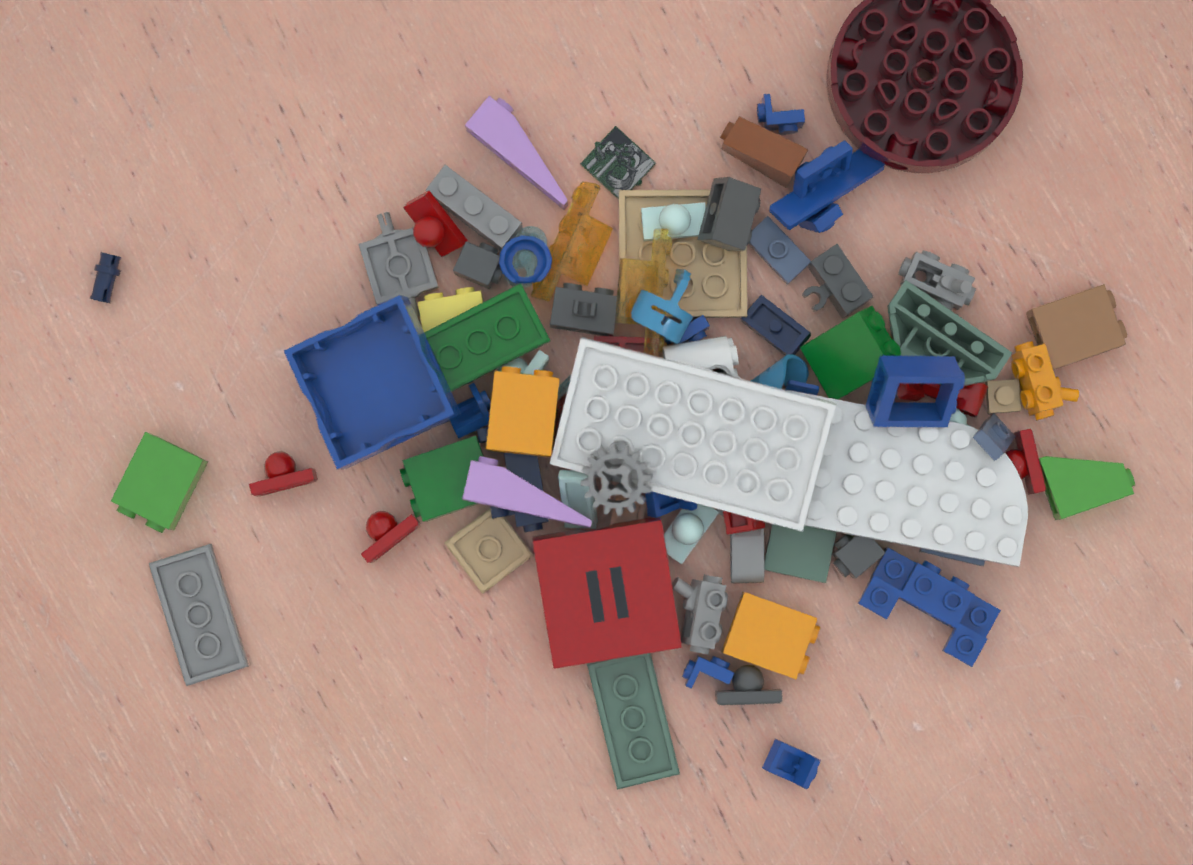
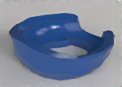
M519 236L511 239L504 245L499 257L502 274L513 283L528 284L540 282L547 276L552 264V256L548 246L541 239L533 236ZM529 250L535 254L537 267L533 276L520 277L514 269L512 260L518 251Z

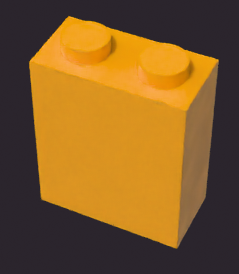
M502 366L501 372L494 371L486 451L551 458L559 378H554L553 372L534 370V375L521 374V368Z
M742 592L721 652L797 679L798 673L804 675L810 657L805 655L809 643L815 644L820 630V626L816 625L818 618Z

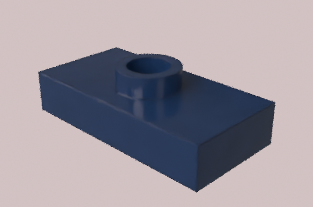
M760 295L747 310V317H741V321L785 356L789 354L795 355L800 350V347L811 337V333L763 295Z

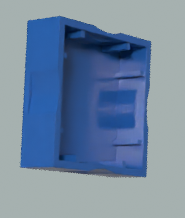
M398 295L357 315L353 320L341 327L323 331L284 350L302 393L313 407L319 431L337 469H348L462 415L410 300L406 296Z

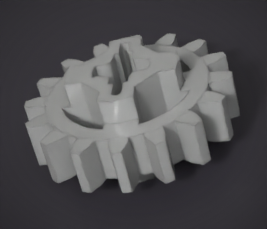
M612 443L610 452H607L603 446L598 449L599 458L594 455H590L588 458L592 467L584 466L581 471L588 475V478L581 481L582 486H589L590 489L584 495L585 498L593 496L596 500L592 507L597 508L600 504L604 505V514L608 515L612 508L616 509L618 516L623 514L624 507H627L631 513L634 512L636 509L635 501L642 505L646 501L641 493H650L652 489L651 486L645 484V481L651 480L653 474L644 472V469L650 463L648 461L639 462L640 451L635 452L633 455L629 454L630 448L627 444L622 451H618L616 443ZM613 458L625 460L623 464L614 465L609 461L606 462V460ZM633 469L636 470L638 475V487L632 481L631 471ZM596 472L602 480V489L600 491L596 484ZM619 473L623 478L621 483L614 486L611 483L612 475L615 476ZM611 495H622L627 499L612 500L609 498Z

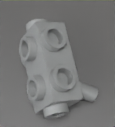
M928 251L916 252L911 259L905 257L898 272V275L903 276L901 285L905 280L909 281L951 311L953 308L959 310L963 307V304L967 306L970 304L976 288L972 287L975 278L968 275V269L957 264H951V267L939 262V256ZM917 271L925 272L926 280L923 282L917 280L915 273Z
M704 575L703 581L692 579L691 585L677 577L672 583V589L685 597L683 608L686 609L681 643L691 645L690 651L709 655V650L715 649V644L721 638L722 626L719 624L720 617L728 601V594L725 592L726 585H722L723 578Z

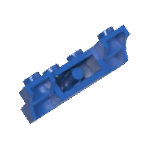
M885 547L884 552L886 554L878 560L857 604L887 619L898 598L953 628L942 651L973 667L987 641L986 637L1001 610L968 591L970 585L954 576H952L951 580H948L939 575L941 572L939 567L925 560L921 565L889 547Z

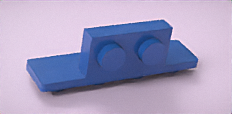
M844 140L834 147H828L819 157L811 162L801 164L795 172L793 191L770 205L769 212L786 229L791 230L882 172L885 164L868 156L859 149L852 153L853 148Z

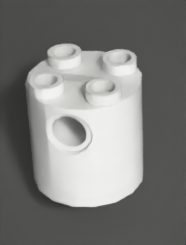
M722 336L662 346L664 359L710 371L719 368L714 372L740 378V376L738 377L737 369L733 368V365H739L737 348L736 345L734 346L732 338Z

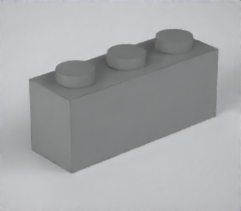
M444 165L426 188V192L429 190L443 208L500 251L507 242L515 238L523 229L522 222L447 165Z

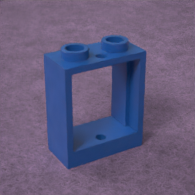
M880 356L865 405L873 427H948L951 415L956 412V400L959 390L964 387L965 375L963 370H960L955 356ZM899 383H941L935 403L894 402Z

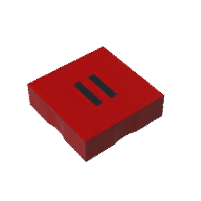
M660 517L619 522L594 530L575 529L533 536L532 542L553 669L682 648Z

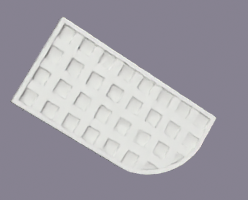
M787 390L836 403L804 526L1015 567L1020 566L1028 521V504L1024 486L1018 471L1006 453L994 461L975 441L973 436L978 430L949 421L948 427H873L866 406L863 404Z

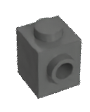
M466 241L453 269L454 274L490 290L493 283L498 285L503 275L499 265L500 256L497 255L499 250L482 242L478 247Z
M850 534L844 535L834 544L837 550L832 553L837 559L833 562L834 566L845 578L848 575L852 578L859 577L886 554L874 539L852 536Z

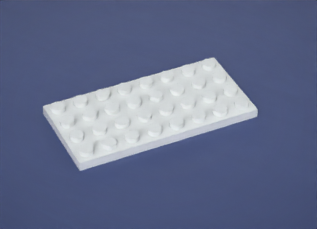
M582 337L550 464L581 472L584 466L592 467L588 461L590 455L599 458L598 449L603 446L607 452H610V446L612 443H616L618 451H622L627 444L630 448L629 454L633 455L635 452L640 451L639 462L648 461L650 463L644 469V472L653 474V478L645 481V484L651 486V491L803 531L836 403ZM613 458L606 460V462L609 461L614 465L623 464L625 460ZM633 469L631 471L632 481L638 487V475L636 470ZM621 474L612 475V481L621 483L623 478Z

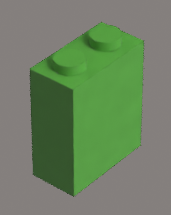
M145 432L111 502L119 505L116 511L134 519L137 514L148 519L145 525L163 533L165 528L175 530L208 461L151 433Z

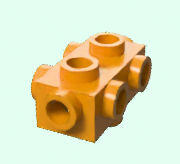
M1033 341L1014 347L1016 353L1011 355L1013 359L1011 361V369L1014 377L1019 379L1022 390L1020 392L1021 403L1028 410L1029 416L1034 415L1036 421L1055 415L1053 410L1063 406L1062 400L1078 401L1079 390L1061 387L1060 378L1055 377L1046 344L1034 346Z

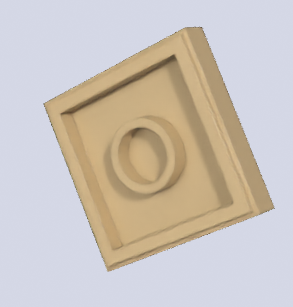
M491 508L444 542L482 594L534 556L505 517L492 519Z

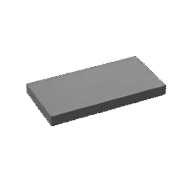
M212 544L149 563L186 686L248 667L249 663Z

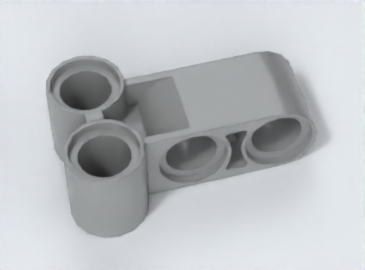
M716 509L719 512V514L722 517H724L723 510ZM764 528L730 534L731 583H764Z

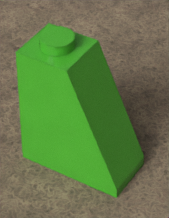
M1048 456L1039 458L1046 486L1045 494L1055 520L1064 519L1134 494L1132 489L1135 486L1134 477L1129 468L1125 469L1123 463Z

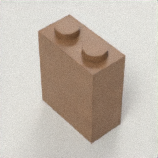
M1105 284L1026 312L1037 345L1046 344L1053 370L1126 345L1124 340L1127 338L1126 328L1121 320H1117L1114 312L1116 301L1111 290H1106Z

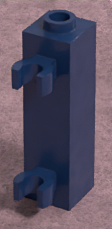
M488 428L477 429L479 443L487 442ZM504 452L506 469L543 491L538 457ZM490 506L492 519L515 515L517 528L523 527L524 533L542 530V523L549 522L547 518Z

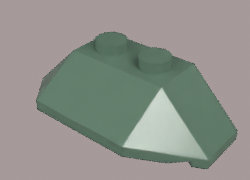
M907 280L903 282L887 306L892 340L899 345L901 356H955L960 370H963L965 375L964 386L995 380L1012 355L1011 351Z

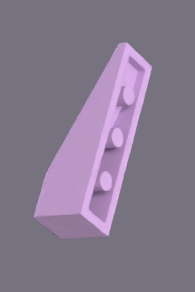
M488 96L465 124L466 131L565 210L568 206L566 196L514 115L511 114L513 108L501 98L495 101L492 97Z
M479 456L478 462L471 460L463 500L587 528L591 527L592 520L507 469L497 466L498 460Z

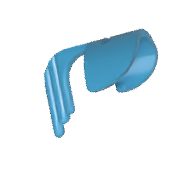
M676 269L673 281L677 286L670 300H664L648 291L641 290L632 308V319L678 344L693 318L692 315L682 310L678 305L687 288L691 274L685 269ZM654 305L681 321L680 324L667 317L662 325L661 322L665 315L653 310L651 306Z
M789 354L751 381L782 389L783 385H787L788 380L806 383L808 367L800 357Z

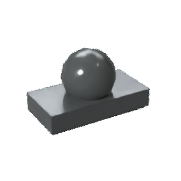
M752 665L741 666L735 671L732 678L735 690L715 691L716 703L718 705L781 704L782 690L762 689L764 685L763 674L757 667Z

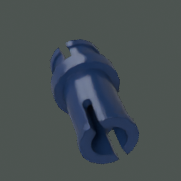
M101 252L99 265L95 264L94 268L97 274L90 299L111 303L110 299L115 278L120 276L121 270H118L121 257Z

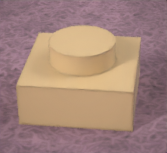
M1019 379L985 382V385L988 386L986 393L988 414L1022 411Z

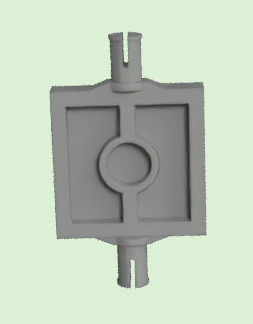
M390 212L384 213L387 225H385L383 215L379 214L377 218L382 234L373 240L359 244L376 304L379 305L398 295H403L409 298L416 316L419 317L420 313L415 298L423 292L439 288L427 247H423L416 242L413 236V228L394 230Z

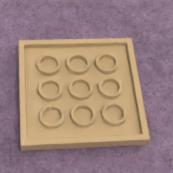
M619 190V318H632V308L641 290L648 291L664 300H670L677 286L673 281L676 269H685L691 274L687 288L678 305L682 310L692 315L693 318H698L702 315L705 318L747 317V246L745 251H728L697 240L698 237L644 241L641 208L705 202L706 207L710 190ZM654 305L651 306L653 310L666 315L668 318H676Z

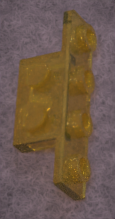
M582 181L574 190L571 206L567 214L561 219L558 235L554 243L549 247L552 256L551 269L542 281L533 283L531 297L549 302L561 275L581 285L588 286L613 230L612 227L589 215L600 190V185Z
M654 229L651 261L620 258L615 323L641 325L631 317L632 308L641 290L648 291L663 299V288H666L669 282V270L665 268L666 255H670L672 239L668 236V229ZM654 305L651 306L653 310L666 316L665 311ZM646 327L644 353L658 357V352H661L663 349L664 337Z

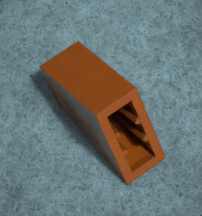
M740 116L735 124L729 121L720 136L724 140L721 150L787 188L808 151L805 147Z

